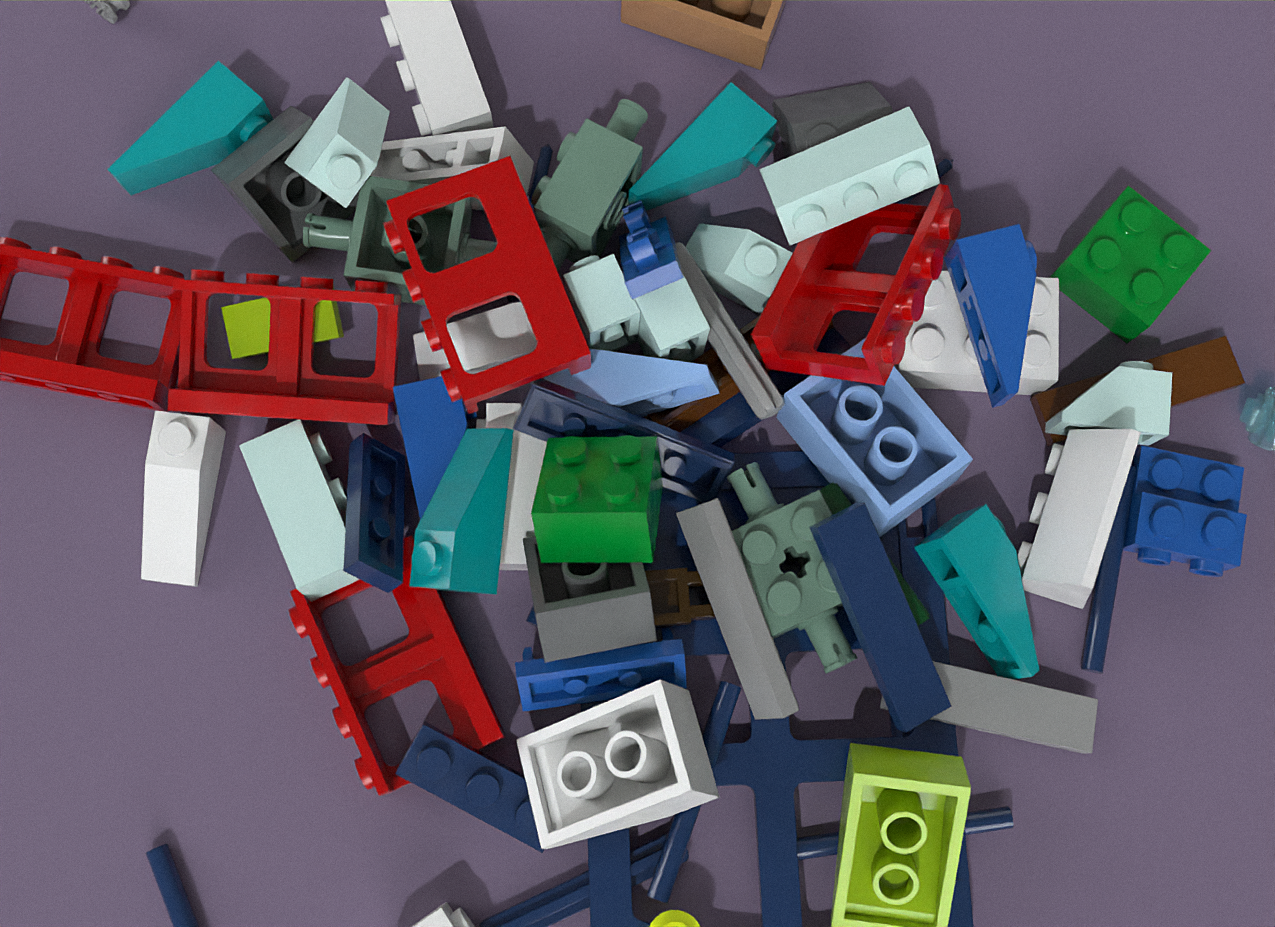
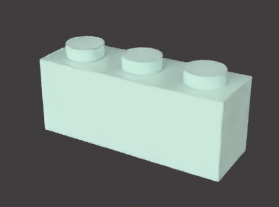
M910 107L901 109L759 169L789 245L798 243L940 184L930 143Z
M298 419L239 445L297 590L310 601H314L360 580L343 571L346 526L344 510L347 507V492L339 477L332 481L330 479L325 464L333 461L321 433L317 432L311 435L303 422Z

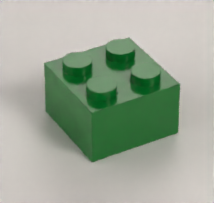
M1128 185L1106 208L1049 278H1059V290L1128 344L1152 325L1212 250Z
M569 436L564 438H548L531 511L541 563L653 562L663 490L657 436Z

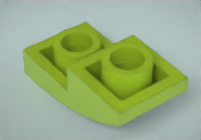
M267 298L221 307L232 359L246 358L269 352L270 302ZM324 300L319 302L315 310L314 344L343 338L344 333L337 301Z

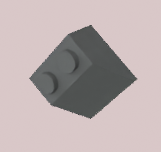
M870 82L774 99L772 103L785 158L893 113L892 106Z
M290 106L213 167L211 171L248 216L287 259L293 263L310 249V247H305L303 244V227L310 228V224L305 223L307 214L314 213L318 216L346 219L356 211L359 191L345 208L284 163L314 122L311 117Z
M536 536L522 539L534 612L545 663L657 641L650 590L642 562L541 563Z

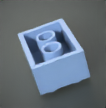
M865 339L841 355L864 358L861 348ZM893 367L885 386L811 375L784 394L785 405L778 411L779 413L776 417L830 484L832 482L837 483L852 505L855 503H865L879 537L955 483L973 460L895 367Z

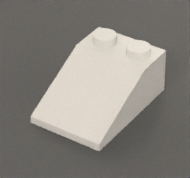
M661 679L516 739L542 849H550L666 818L720 797L689 690Z

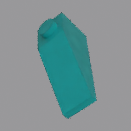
M218 60L107 170L130 195H134L220 163L270 123L273 117L264 99Z
M730 82L629 189L628 205L641 199L646 211L739 177L750 164L756 168L759 167L771 154L776 145L772 138L777 120Z
M482 428L466 430L415 530L409 586L497 595L513 429Z
M987 504L959 513L914 546V549L937 584L944 591L946 598L997 676L1008 679L1032 677L1039 671V665L1016 549L1007 537L1004 525L992 514Z

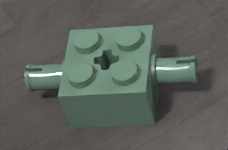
M621 99L619 101L618 107L606 128L586 118L577 134L572 131L569 132L558 151L557 160L560 164L551 178L546 175L543 176L533 193L531 204L534 205L535 218L557 272L565 259L576 263L589 256L596 255L599 258L601 257L623 218L624 212L622 207L628 205L629 189L641 178L643 147L633 141L642 125L647 121L648 113L644 108L631 100Z
M369 176L360 188L353 221L308 213L305 223L310 224V228L303 227V244L305 247L310 248L319 247L348 252L343 276L351 291L355 290V280L388 283L387 293L402 295L401 302L426 306L424 299L413 303L402 275L403 271L412 267L405 251L394 254L383 223L392 220L386 200L428 186L429 184ZM469 197L416 216L410 220L408 229L412 239L419 241L414 244L426 271L436 273L495 250L497 242L471 238L470 228L473 211Z
M758 462L747 465L746 471L740 468L730 474L727 479L732 484L749 518L745 525L733 530L732 534L772 638L775 639L797 627L799 631L805 629L824 666L826 674L858 659L834 616L838 612L837 608L843 606L809 528L832 516L820 491L817 490L784 506L783 503L777 504L760 471ZM786 557L790 562L797 561L802 569L798 572L797 577L793 572L784 574L780 570V566L786 560Z

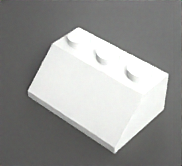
M1070 429L1064 446L1054 443L1045 473L1055 477L1049 494L1038 492L1029 522L1038 524L1039 527L1033 544L1022 541L1017 556L1020 573L1023 574L1022 583L1024 591L1083 609L1095 583L1141 432L1132 429Z

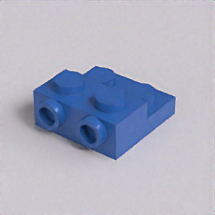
M1143 445L1136 448L1132 460V466L1136 467V474L1123 550L1137 553V560L1146 564L1167 566L1170 565L1171 561L1190 564L1189 572L1203 576L1221 577L1223 576V571L1239 567L1247 514L1238 513L1244 467Z

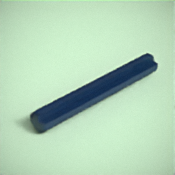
M668 833L630 850L631 888L653 878ZM687 849L682 863L686 862L689 859V853ZM589 870L482 920L480 927H549L589 908Z

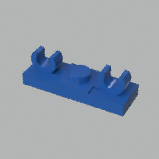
M641 199L622 207L623 217L630 232L619 236V249L624 283L632 300L684 278L673 232L666 216L650 222Z
M668 627L662 628L661 642L642 643L546 663L544 658L534 659L532 647H525L522 653L523 661L515 662L516 679L523 712L615 699L660 679L681 688H687L682 639L673 640V634Z

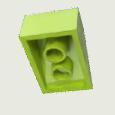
M850 743L842 795L831 927H948L971 792V785L962 757Z

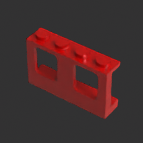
M511 156L386 200L392 220L384 222L383 226L394 254L405 251L412 267L403 271L402 275L413 303L423 299L426 303L431 318L421 321L432 352L443 349L450 368L442 370L440 373L452 402L463 399L468 414L479 411L477 402L567 368L570 375L591 368V352ZM468 197L477 198L483 206L497 241L495 250L436 273L426 271L408 229L410 220L416 216ZM508 295L516 296L522 303L536 338V349L529 354L479 373H467L461 365L447 329L448 320L454 315Z
M938 184L928 206L892 203L798 242L751 333L767 369L885 386L894 364H899L904 356L906 338L913 323L918 322L923 314L925 296L932 281L937 280L942 272L943 257L951 240H955L960 232L961 213L958 208L954 207L949 185ZM884 232L914 235L896 275L856 271L870 239L875 234ZM850 310L877 314L861 348L864 358L817 352V348L833 316L837 312Z
M0 237V319L10 284L15 274L28 272L65 279L69 282V289L58 329L52 343L39 345L0 337V381L169 412L168 389L175 388L179 373L182 290H172L173 279H184L185 276L176 270L160 266L153 267L152 272L133 269L134 266L129 262L114 257H101L100 262L84 260L79 253L61 247H50L49 253L32 250V247L25 242L9 237ZM120 291L164 298L171 302L158 357L152 364L144 365L102 357L99 353L113 297Z
M191 269V280L173 279L172 290H182L178 387L168 389V411L389 425L395 422L396 401L393 387L397 386L402 295L388 294V283L355 280V290L344 291L333 290L334 279L301 277L300 287L279 286V275L246 273V284L225 282V271ZM216 293L263 296L269 300L268 364L264 369L220 368L209 364L207 361L209 299L212 295ZM324 300L370 303L375 306L378 312L375 370L371 376L324 375L315 371L313 367L315 310L319 302Z
M412 535L404 538L403 583L392 590L409 628V635L403 642L354 665L345 666L341 663L323 623L322 615L328 607L373 586L358 580L314 601L307 599L297 588L289 591L296 605L288 609L292 623L302 639L307 636L310 637L317 656L310 658L313 671L323 688L331 685L339 706L332 709L336 724L345 739L353 736L361 754V757L354 760L359 777L367 790L375 787L379 796L387 795L411 782L395 774L399 764L390 766L384 761L366 721V710L369 706L421 681L428 680L434 684L453 726V737L477 750L483 749L506 737L440 590L409 586L415 539Z

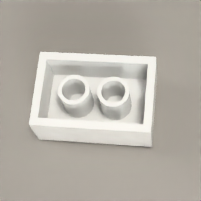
M942 271L939 278L932 281L925 296L923 314L918 322L913 323L906 338L904 356L899 364H894V367L912 388L988 392L949 272ZM1036 277L1020 390L1018 393L1020 395H1035L1045 392L1058 381L1059 278Z

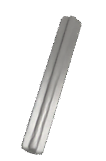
M680 242L675 243L682 273L710 327L707 338L756 417L763 420L776 415L785 405L784 398L685 245Z

